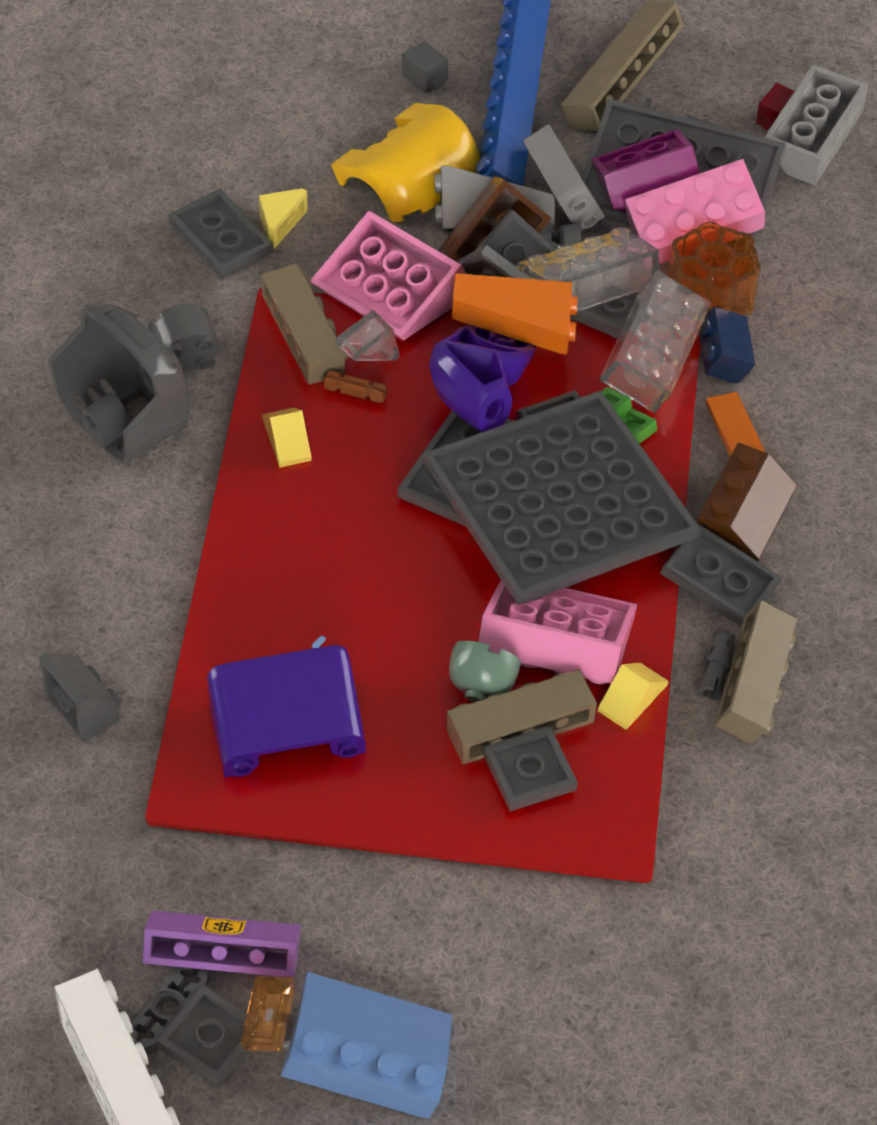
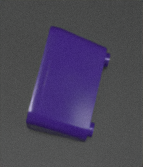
M331 645L218 665L209 671L207 676L209 707L224 777L249 775L259 765V755L329 743L331 752L343 758L366 753V741L352 666L345 647Z

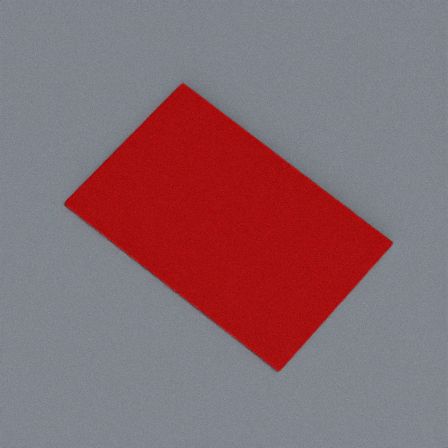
M260 288L257 293L145 814L146 823L153 827L639 883L651 882L654 874L679 585L660 574V572L679 545L565 587L638 604L621 665L642 663L668 680V685L626 730L598 712V707L611 684H596L588 678H584L596 701L594 723L555 735L578 782L577 790L510 812L485 758L462 765L447 733V711L453 710L461 704L473 703L464 698L465 693L458 690L450 679L449 663L453 646H456L458 641H479L483 614L501 579L466 526L398 497L399 486L452 411L439 397L433 383L429 368L433 348L441 340L451 336L458 328L465 327L467 324L452 319L451 309L403 341L330 295L313 292L315 297L319 296L322 300L326 319H332L338 341H343L347 348L348 360H345V374L370 380V384L378 382L387 386V396L384 402L378 403L370 401V397L362 399L340 393L341 389H338L337 392L325 389L324 381L308 385L262 296V288ZM570 319V322H576L575 342L568 341L567 354H560L536 346L534 356L524 370L522 377L515 384L509 386L512 395V406L508 419L516 421L517 410L576 390L580 398L602 391L606 387L631 398L633 409L656 420L658 430L641 442L640 446L686 508L700 355V338L698 333L695 334L678 375H675L672 380L685 347L694 336V334L691 336L692 332L639 327L623 341ZM675 380V384L671 389L670 393L665 399H663L668 387ZM297 408L303 412L312 461L279 468L262 419V414ZM320 636L326 638L320 647L331 645L345 647L352 666L366 741V753L343 758L331 752L329 743L259 755V765L249 775L224 777L209 707L207 681L209 671L225 663L313 649L312 644ZM520 665L517 679L510 691L519 689L528 683H538L551 679L557 673L554 670L541 667L527 668Z

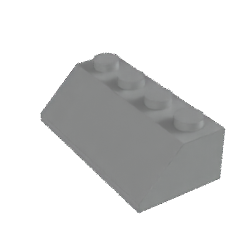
M812 65L764 137L786 143L780 166L787 175L812 185L817 184L862 114L868 84L817 65Z

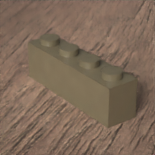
M297 263L262 273V296L308 385L324 381L329 370L340 372L341 375L345 374V360H348L347 348L343 341H338L332 319H326L322 300L319 296H314L309 276L307 274L303 275Z
M762 600L745 615L714 726L749 743H753L761 735L765 736L769 733L775 717L772 716L773 708L782 694V689L779 688L780 681L789 667V661L786 660L787 655L796 640V634L793 633L797 621L796 618Z
M580 670L570 673H559L553 678L542 682L528 683L519 689L507 693L493 694L487 699L472 704L458 705L453 710L447 711V733L463 765L484 758L483 747L547 726H550L554 735L594 723L596 701Z

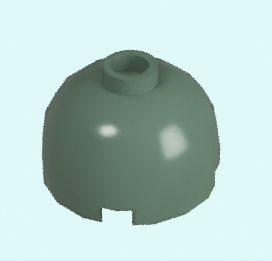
M458 641L456 646H453L450 656V679L458 690L465 693L464 698L475 703L487 699L493 694L509 692L517 679L521 665L520 659L503 649L500 650L499 655L489 651V644L474 641Z

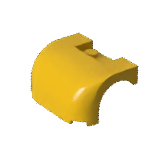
M422 103L411 105L394 118L398 128L389 131L387 137L380 143H375L366 150L351 149L331 164L338 183L344 186L350 177L359 178L366 182L378 194L390 220L393 222H403L404 215L411 214L419 209L422 214L432 209L441 202V193H435L434 174H440L441 166H451L477 173L476 166L480 161L481 155L467 125L445 106Z

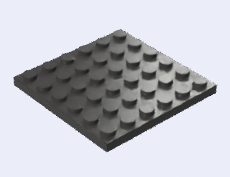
M601 391L424 453V464L517 605L699 538L700 535L698 524Z

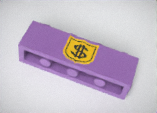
M152 911L144 931L143 963L294 978L299 959L301 925Z

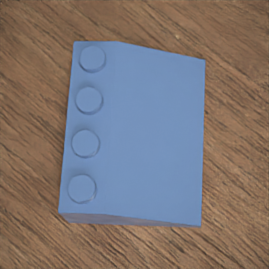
M307 972L280 1076L430 1119L440 1102L445 1080L452 1014Z

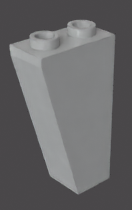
M549 124L523 140L572 224H579L580 231L582 232L586 228L594 226L605 217Z
M441 166L440 174H434L435 193H441V205H435L436 224H441L442 231H453L493 178L451 166ZM508 182L551 217L546 225H553L555 227L554 194Z

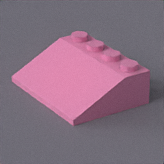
M368 211L314 275L311 283L404 341L452 309L455 273L466 274V272L458 262Z
M501 580L483 614L478 642L489 644L488 650L498 655L501 649L512 653L520 659L521 665L527 668L541 667L554 670L557 674L580 670L583 677L588 678L593 683L611 684L620 669L638 604L563 588L517 605Z

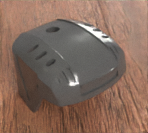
M96 303L82 309L81 325L48 358L50 372L52 373L57 395L73 420L111 458L121 464H126L172 434L175 435L187 427L189 414L187 382L174 351L166 347L132 312L104 303ZM105 379L117 396L113 393L106 394L100 385V380ZM88 387L94 389L100 397L99 400L96 402L91 400L87 393ZM75 395L80 396L87 406L82 412L74 402ZM142 395L149 403L128 424L124 405ZM121 447H124V452L120 451L119 449Z

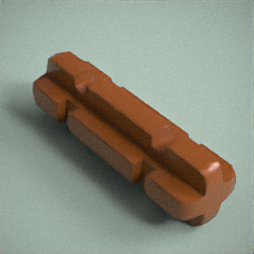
M332 370L327 371L324 378V388L337 392L338 389H341L340 393L362 399L370 397V401L383 403L387 396V386L382 383L374 382V384H370V380L347 374L342 377L340 372Z

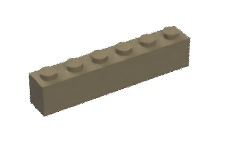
M646 0L561 103L562 112L569 128L573 130L598 131L608 99L621 102L626 99L684 27L676 1Z

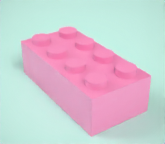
M743 159L625 199L626 217L647 268L765 228V210Z

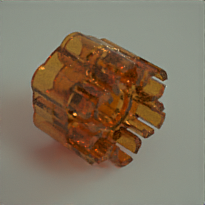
M706 222L673 240L667 289H669V293L674 298L672 314L676 319L682 320L684 307L687 308L686 322L697 321L700 311L701 317H706L714 306L744 316L745 311L748 315L753 313L761 264L758 261L757 251L754 247L755 241L751 235L720 226L717 223Z

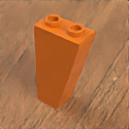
M455 273L452 319L553 352L567 354L568 341L575 342L576 322H570V315H576L578 296L572 295V282Z

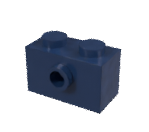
M714 306L706 317H703L697 328L705 374L728 382L740 383L755 366L747 316Z

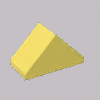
M300 188L259 195L261 222L266 237L273 243V249L277 247L308 211L307 190Z
M289 408L262 414V419L279 468L312 461L302 410Z
M642 663L622 664L601 701L598 712L627 730L666 688L668 680Z

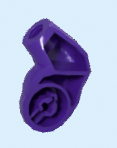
M472 325L458 328L451 336L441 340L433 348L429 368L436 392L452 411L481 433L502 426L509 417L512 406V395L509 386L515 384L522 377L524 370L534 356L536 346Z

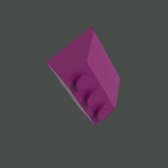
M678 129L591 158L605 198L613 210H625V199L700 174L693 145Z

